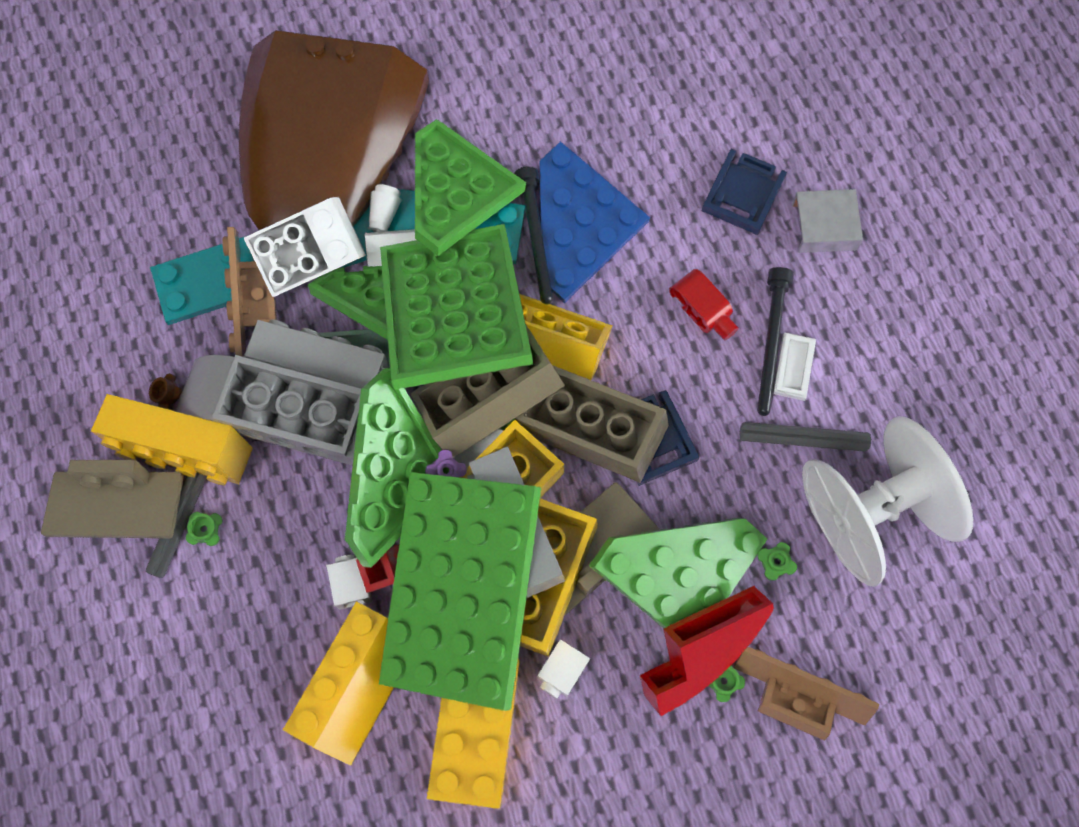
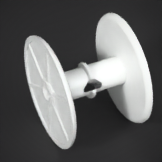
M907 417L893 418L884 430V451L892 478L883 483L875 481L869 490L857 495L844 477L824 461L809 460L804 464L802 470L806 498L814 517L842 564L858 580L868 586L879 585L886 573L885 555L875 525L887 519L892 522L897 521L902 511L911 508L915 515L932 532L948 541L960 542L966 540L973 528L971 503L963 481L953 462L937 440L925 428Z

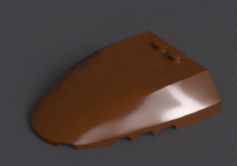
M278 30L273 31L254 45L241 100L239 161L244 204L248 216L260 231L333 197H339L352 226H354L370 206L371 191H375L376 185L381 184L383 180H387L392 163L402 153V145L407 134H411L429 83L427 69L396 47L390 45Z

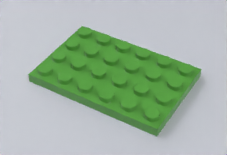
M505 224L474 229L439 256L418 240L380 247L390 371L394 390L533 364Z
M410 472L379 678L380 685L502 711L511 710L541 487Z

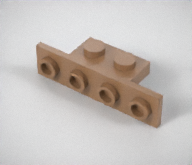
M227 227L228 236H223L222 239L224 256H229L230 269H225L226 288H231L232 301H227L228 320H233L234 333H229V348L231 353L235 352V355L244 357L246 353L245 327H255L257 320L268 323L271 319L277 320L276 299L272 297L256 262H241L239 232L234 227Z
M747 647L734 665V669L766 682L758 712L824 741L830 735L835 713L865 726L879 709V703L866 698L860 693L835 685L828 679L819 678L793 664L773 658L758 649Z

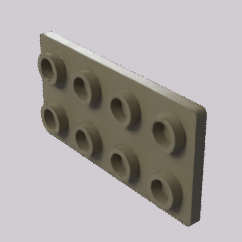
M70 460L67 472H55L53 475L41 534L45 537L170 539L174 535L183 475L180 472H149L136 460Z
M613 483L580 512L597 519V531L583 568L579 572V578L565 616L605 581L589 564L609 537L627 536L659 530L658 526L618 483Z

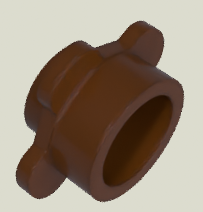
M168 373L164 378H156L150 385L149 398L152 402L158 403L160 408L169 409L170 404L175 403L181 397L182 389L177 386L175 375Z

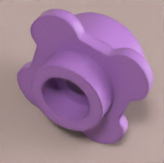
M442 450L438 453V458L432 464L427 465L425 474L459 478L466 474L467 469L464 463H458L452 457L451 451ZM444 467L449 469L447 474L443 473Z

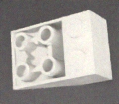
M339 197L329 198L244 237L272 297L366 256Z

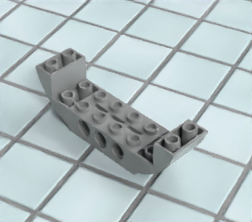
M207 355L195 359L175 411L230 425L242 436L353 466L362 388L235 355V357Z

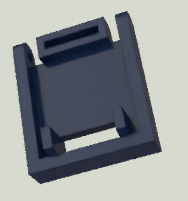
M731 148L701 211L758 235L787 172L781 170L777 176V181H773L771 178L776 166L746 153H742L737 165L733 164L732 162L737 151ZM722 202L749 213V218L720 206Z
M666 390L659 392V396L663 403L661 408L666 409L669 426L653 459L673 450L676 451L679 459L654 470L649 465L641 483L637 482L638 486L697 462L700 458ZM654 394L641 399L659 407Z

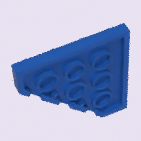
M561 141L540 160L541 229L553 294L566 303L650 221V217Z

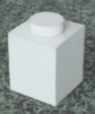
M353 554L340 556L335 559L334 564L326 565L334 606L339 610L353 607L356 601L361 604L373 602L371 592L366 593L356 563L357 558Z
M560 639L537 676L542 681L540 688L557 699L560 694L567 697L590 658Z

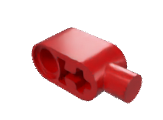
M693 269L669 288L671 297H676L684 305L681 308L704 333H709L714 329L726 341L739 329L729 318L733 314L731 304L700 270Z

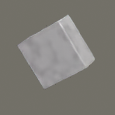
M856 189L803 191L796 193L792 206L798 253L856 251L863 241Z

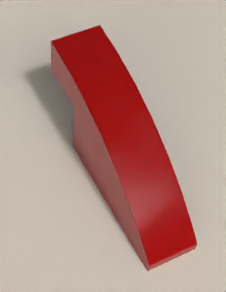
M755 586L749 587L663 628L670 661L639 675L646 699L660 716L681 706L708 687L741 656L755 639L774 610L773 603Z

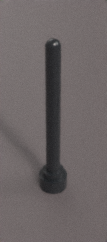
M526 166L517 169L514 174L526 182L523 196L541 302L548 305L553 301L535 193L540 180L538 170L535 167Z
M774 267L768 271L767 284L770 285L769 289L772 291L757 408L758 414L761 416H767L771 410L785 293L793 285L794 272L784 267Z

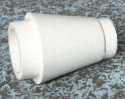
M378 184L375 187V191H371L369 229L371 231H388L402 201L399 198L400 191L398 189Z

